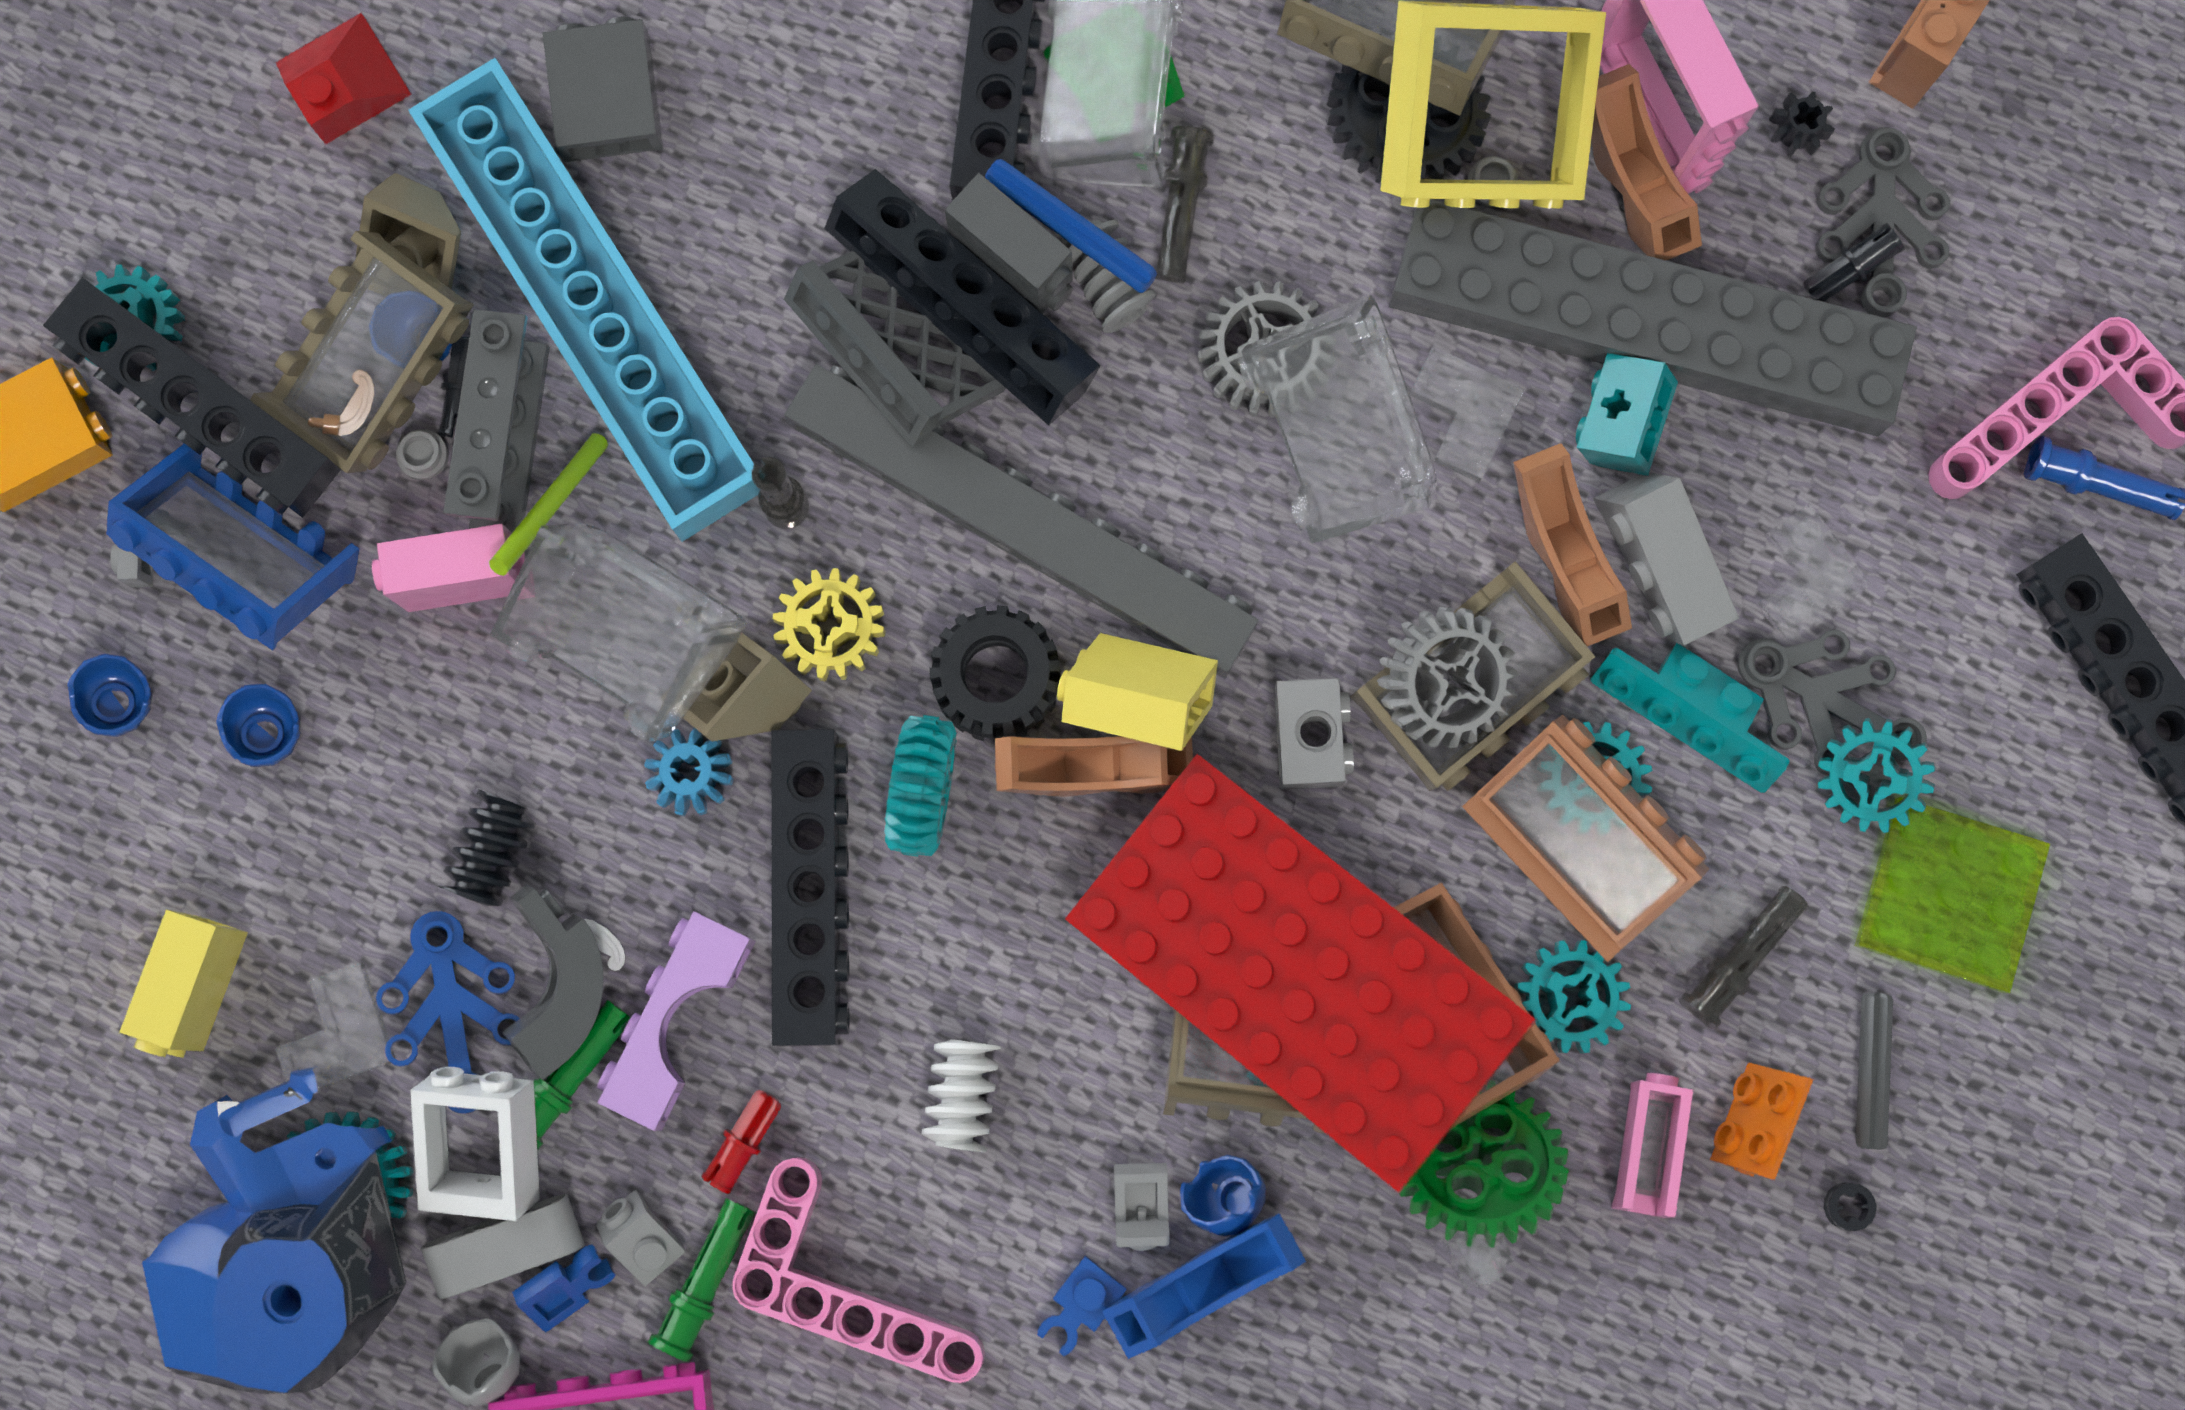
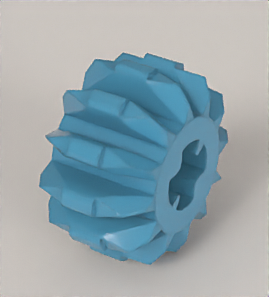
M695 728L691 731L687 743L681 731L678 729L671 731L673 747L669 748L659 740L653 745L656 751L663 755L661 761L655 759L645 760L644 766L647 769L659 772V775L651 777L645 782L646 787L650 791L663 789L658 795L656 803L665 808L675 800V813L679 816L686 815L689 810L690 800H692L693 807L698 814H706L707 805L703 797L708 795L713 801L721 804L725 798L719 791L714 789L716 783L726 786L733 784L734 778L731 775L718 772L717 770L728 767L733 762L732 757L729 754L715 755L719 751L722 742L720 740L711 742L708 739L703 744L704 736ZM699 761L700 766L694 768L700 773L697 780L692 782L685 778L679 783L678 778L683 777V774L678 771L680 765L684 762L694 765Z

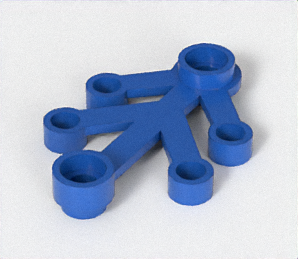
M442 911L429 912L415 922L410 934V942L414 952L394 980L382 985L376 994V1002L382 1012L388 1015L400 1014L408 1006L409 991L431 965L435 987L402 1033L388 1040L385 1046V1055L391 1064L398 1067H405L413 1063L418 1055L419 1044L440 1016L448 1066L461 1068L464 1074L477 1075L471 1071L461 1012L491 1031L495 1041L503 1046L512 1045L508 1040L499 1036L497 1031L499 1024L505 1020L516 1022L520 1018L511 1013H501L456 983L452 961L482 978L485 988L495 995L505 994L513 987L515 974L508 964L504 962L494 963L463 942L464 932L461 924L449 913ZM431 929H444L448 935L447 941L438 947L430 945L427 941V934ZM495 969H503L509 975V982L502 988H495L489 983V974ZM397 989L403 994V1001L400 1006L388 1008L383 1004L382 997L387 990ZM403 1040L411 1044L412 1053L409 1058L400 1061L393 1058L391 1049L396 1042ZM447 1106L450 1110L459 1114H468L477 1110Z

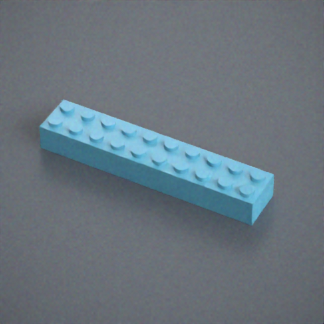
M493 58L410 108L408 111L681 542L767 490L768 487L760 472L496 58Z

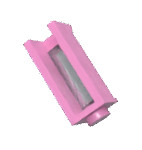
M1647 1073L1646 1081L1639 1080L1631 1083L1616 1193L1612 1202V1209L1661 1218L1676 1217L1693 1095L1692 1089L1678 1087L1679 1078L1664 1074Z

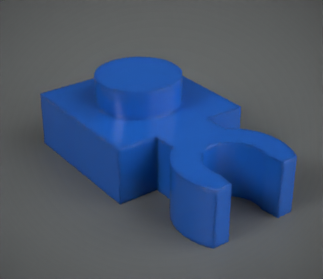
M590 1244L579 1250L575 1254L572 1264L565 1269L555 1261L514 1290L512 1294L517 1306L546 1333L589 1303L586 1291L605 1286L615 1277V1272L610 1261L607 1258L601 1260L596 1247Z
M1084 1256L1052 1298L1064 1309L1059 1315L1047 1317L1040 1324L1037 1335L1042 1339L1050 1328L1054 1326L1064 1328L1068 1338L1060 1348L1059 1353L1066 1356L1076 1346L1078 1339L1077 1329L1081 1323L1095 1332L1105 1319L1102 1311L1117 1302L1127 1288L1087 1256Z

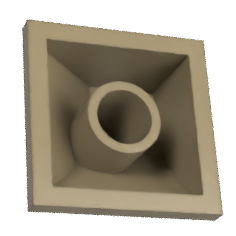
M393 173L364 196L359 231L379 233L388 244L452 290L461 230L440 192L402 175ZM357 245L356 257L358 256V254L360 253V251H361V249H362V248L359 247L358 245ZM384 264L368 288L386 297L392 293L408 290L422 293Z
M727 622L663 696L661 701L713 742L779 730L787 719L798 712L802 702L812 690L777 658Z

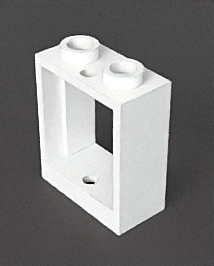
M443 1067L433 1070L430 1076L410 1090L419 1211L517 1221L540 1200L533 1080L515 1079L511 1073L502 1071L490 1072L484 1075L464 1074L463 1069L458 1067ZM445 1106L498 1111L501 1176L449 1171Z

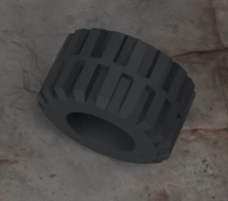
M997 605L996 611H987L986 606L975 608L976 614L966 617L963 613L955 619V626L951 629L946 627L940 634L941 642L938 647L934 646L931 654L933 662L932 668H929L933 693L941 711L946 718L953 722L954 727L962 733L966 731L972 734L974 739L984 741V738H990L995 741L996 738L1026 736L1029 729L1034 726L1037 729L1045 722L1044 717L1049 711L1052 712L1057 703L1056 697L1061 674L1060 661L1053 639H1049L1046 629L1039 622L1035 624L1030 620L1029 614L1021 610L1017 614L1009 612L1008 606ZM996 646L1006 647L1018 653L1023 659L1027 669L1025 685L1018 694L1003 702H986L976 698L968 689L965 679L966 667L969 661L983 649Z

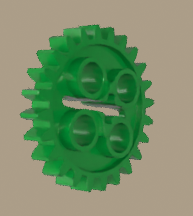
M1489 1081L1485 1091L1495 1086L1494 1081ZM1514 1091L1450 1129L1439 1144H1449L1455 1147L1456 1151L1445 1153L1435 1148L1399 1193L1400 1197L1413 1196L1410 1200L1409 1210L1412 1215L1427 1210L1425 1228L1429 1230L1442 1222L1446 1225L1445 1240L1448 1241L1454 1237L1458 1230L1465 1232V1241L1468 1247L1473 1245L1477 1234H1484L1489 1247L1494 1248L1497 1233L1503 1232L1506 1238L1514 1244L1517 1242L1518 1226H1521L1525 1231L1533 1235L1537 1229V1217L1546 1221L1551 1219L1553 1205L1551 1203H1561L1564 1188L1560 1185H1566L1569 1169L1563 1166L1567 1162L1568 1149L1557 1147L1561 1142V1129L1546 1130L1551 1117L1549 1111L1535 1116L1532 1114L1535 1102L1533 1097L1518 1104L1514 1101ZM1487 1128H1497L1502 1130L1505 1135L1491 1136L1484 1132V1130ZM1515 1172L1525 1176L1527 1180L1524 1182H1514L1506 1178L1505 1175ZM1458 1189H1469L1478 1196L1465 1199L1458 1196L1455 1191Z

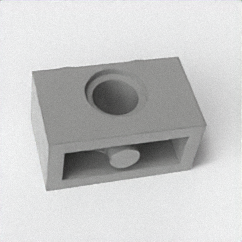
M1339 678L1277 681L1274 686L1280 790L1342 787L1346 782L1345 774H1353L1354 772L1352 743H1343L1342 723L1350 722L1349 692H1340ZM1308 722L1320 723L1327 730V743L1320 747L1307 745L1300 734L1301 726Z

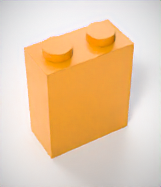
M52 357L0 384V511L2 512L8 511L113 456L106 440L112 438L108 424L98 411L95 410L91 413L84 399L85 396L90 394L86 381L75 367L68 369Z

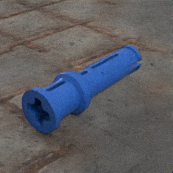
M2039 436L2030 449L2024 470L2025 479L2036 481L2038 478L2063 485L2065 486V491L2073 495L2089 491L2166 516L2171 520H2176L2185 508V503L2177 502L2178 499L2185 500L2184 488H2177L2098 462L2096 455H2093L2092 451L2081 449L2079 452H2075L2052 444L2051 438L2046 436Z

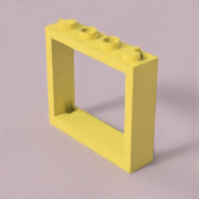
M1398 0L1380 191L1401 197L1402 206L1417 208L1429 207L1430 199H1444V205L1458 208H1474L1475 199H1489L1490 206L1500 208H1519L1520 200H1533V206L1555 209L1563 208L1564 200H1584L1606 12L1579 7ZM1435 28L1567 32L1550 181L1420 179Z

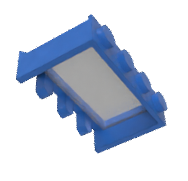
M183 444L108 502L106 535L120 549L132 552L152 566L160 577L175 582L191 593L203 607L215 610L234 623L246 637L258 640L273 651L277 643L344 584H352L355 578L360 548L351 543L334 558L323 552L325 531L319 523L310 521L297 534L282 523L283 515H280L262 500L255 505L242 496V485L224 472L220 471L215 477L201 467L202 454L199 455L186 444Z

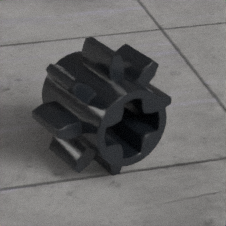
M1812 91L1808 97L1797 99L1791 92L1783 101L1784 109L1775 108L1769 117L1771 123L1779 125L1778 130L1770 140L1772 143L1782 141L1788 147L1787 156L1789 157L1797 149L1805 148L1807 153L1813 156L1821 147L1820 140H1828L1835 130L1833 126L1826 124L1827 116L1833 110V107H1824L1816 99V92ZM1794 119H1796V121H1797L1798 123H1804V124L1797 125V124L1795 123Z

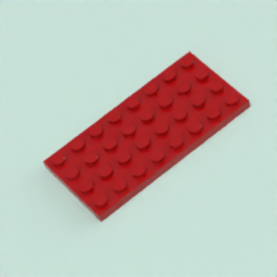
M1198 754L1195 755L1065 918L1077 930L1398 1193L1404 1189L1536 1022V1019Z

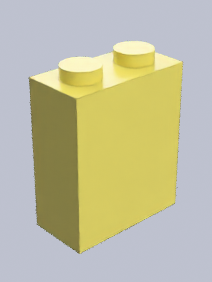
M1100 633L1087 650L1082 649L1080 651L1077 661L1071 670H1065L1061 675L1057 699L1063 701L1062 722L1182 751L1213 705L1218 660Z
M166 910L119 1033L137 1038L134 1048L161 1057H166L169 1054L184 1058L186 1051H204L248 932L201 916Z

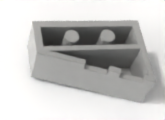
M1649 472L1648 476L1639 475L1593 498L1629 566L1634 583L1643 592L1651 607V610L1648 612L1649 618L1660 637H1667L1668 640L1685 646L1739 619L1680 478Z

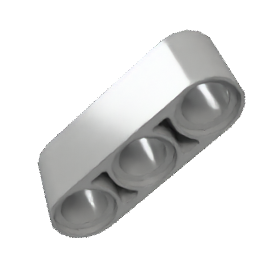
M561 1194L537 1202L517 1221L489 1219L434 1239L423 1245L421 1251L438 1298L444 1299L559 1259L585 1246L568 1195Z

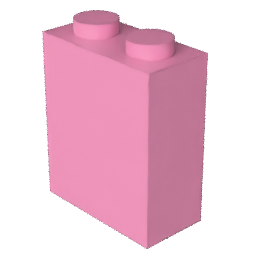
M503 524L377 543L379 559L372 562V574L377 590L383 591L384 596L407 612L530 593L525 553L521 555L506 575L496 574L489 566L491 558L512 534Z

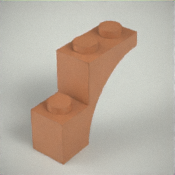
M1630 64L1600 75L1598 78L1591 137L1594 161L1599 172L1623 195L1627 230L1631 239L1647 256L1666 261L1702 246L1697 203L1678 181L1659 145L1645 106L1639 72Z
M1560 443L1513 462L1526 534L1531 545L1553 575L1557 603L1563 618L1587 647L1632 629L1627 592L1611 568L1592 529L1579 494L1568 451Z
M1013 736L996 738V789L1001 792L1058 797L1108 791L1141 794L1164 792L1171 787L1193 759L1192 737L1182 751L1122 736L1070 739Z

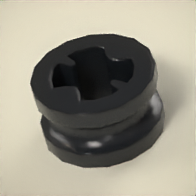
M1844 1182L1836 1184L1828 1191L1824 1198L1823 1208L1826 1217L1832 1225L1839 1229L1858 1231L1865 1229L1872 1223L1876 1216L1877 1205L1874 1196L1867 1188L1860 1184ZM1857 1194L1862 1203L1856 1206L1863 1208L1860 1217L1847 1216L1842 1219L1838 1213V1210L1843 1209V1206H1837L1839 1198L1842 1195L1852 1198Z

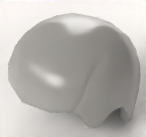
M491 1319L472 1320L452 1330L436 1349L432 1369L435 1377L453 1399L466 1406L473 1405L478 1407L493 1402L508 1391L519 1375L520 1352L512 1337L496 1321ZM484 1353L490 1356L488 1360L483 1361Z

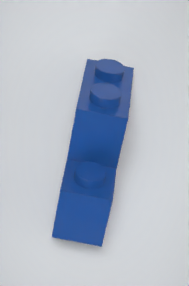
M1279 1213L1236 1235L1217 1242L1175 1270L1140 1286L1103 1310L1102 1313L1126 1357L1130 1359L1161 1345L1187 1327L1248 1292L1293 1271L1305 1263L1306 1259Z

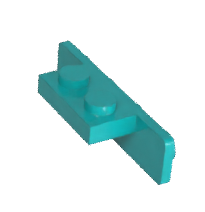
M1678 643L1670 650L1657 673L1619 648H1613L1591 678V682L1761 793H1765L1790 763L1787 757L1747 732L1764 698Z

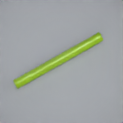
M597 433L591 434L491 558L489 566L493 572L502 576L506 575L607 449L608 442L602 435Z

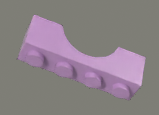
M694 911L689 920L682 918L679 921L669 941V946L674 948V951L666 967L658 965L646 986L645 993L651 997L642 1015L635 1012L624 1029L621 1041L627 1043L618 1063L611 1060L599 1079L597 1089L603 1091L598 1104L653 1131H662L685 1085L684 1080L672 1066L667 1052L666 1037L671 1018L678 1007L697 992L710 988H733L756 941Z

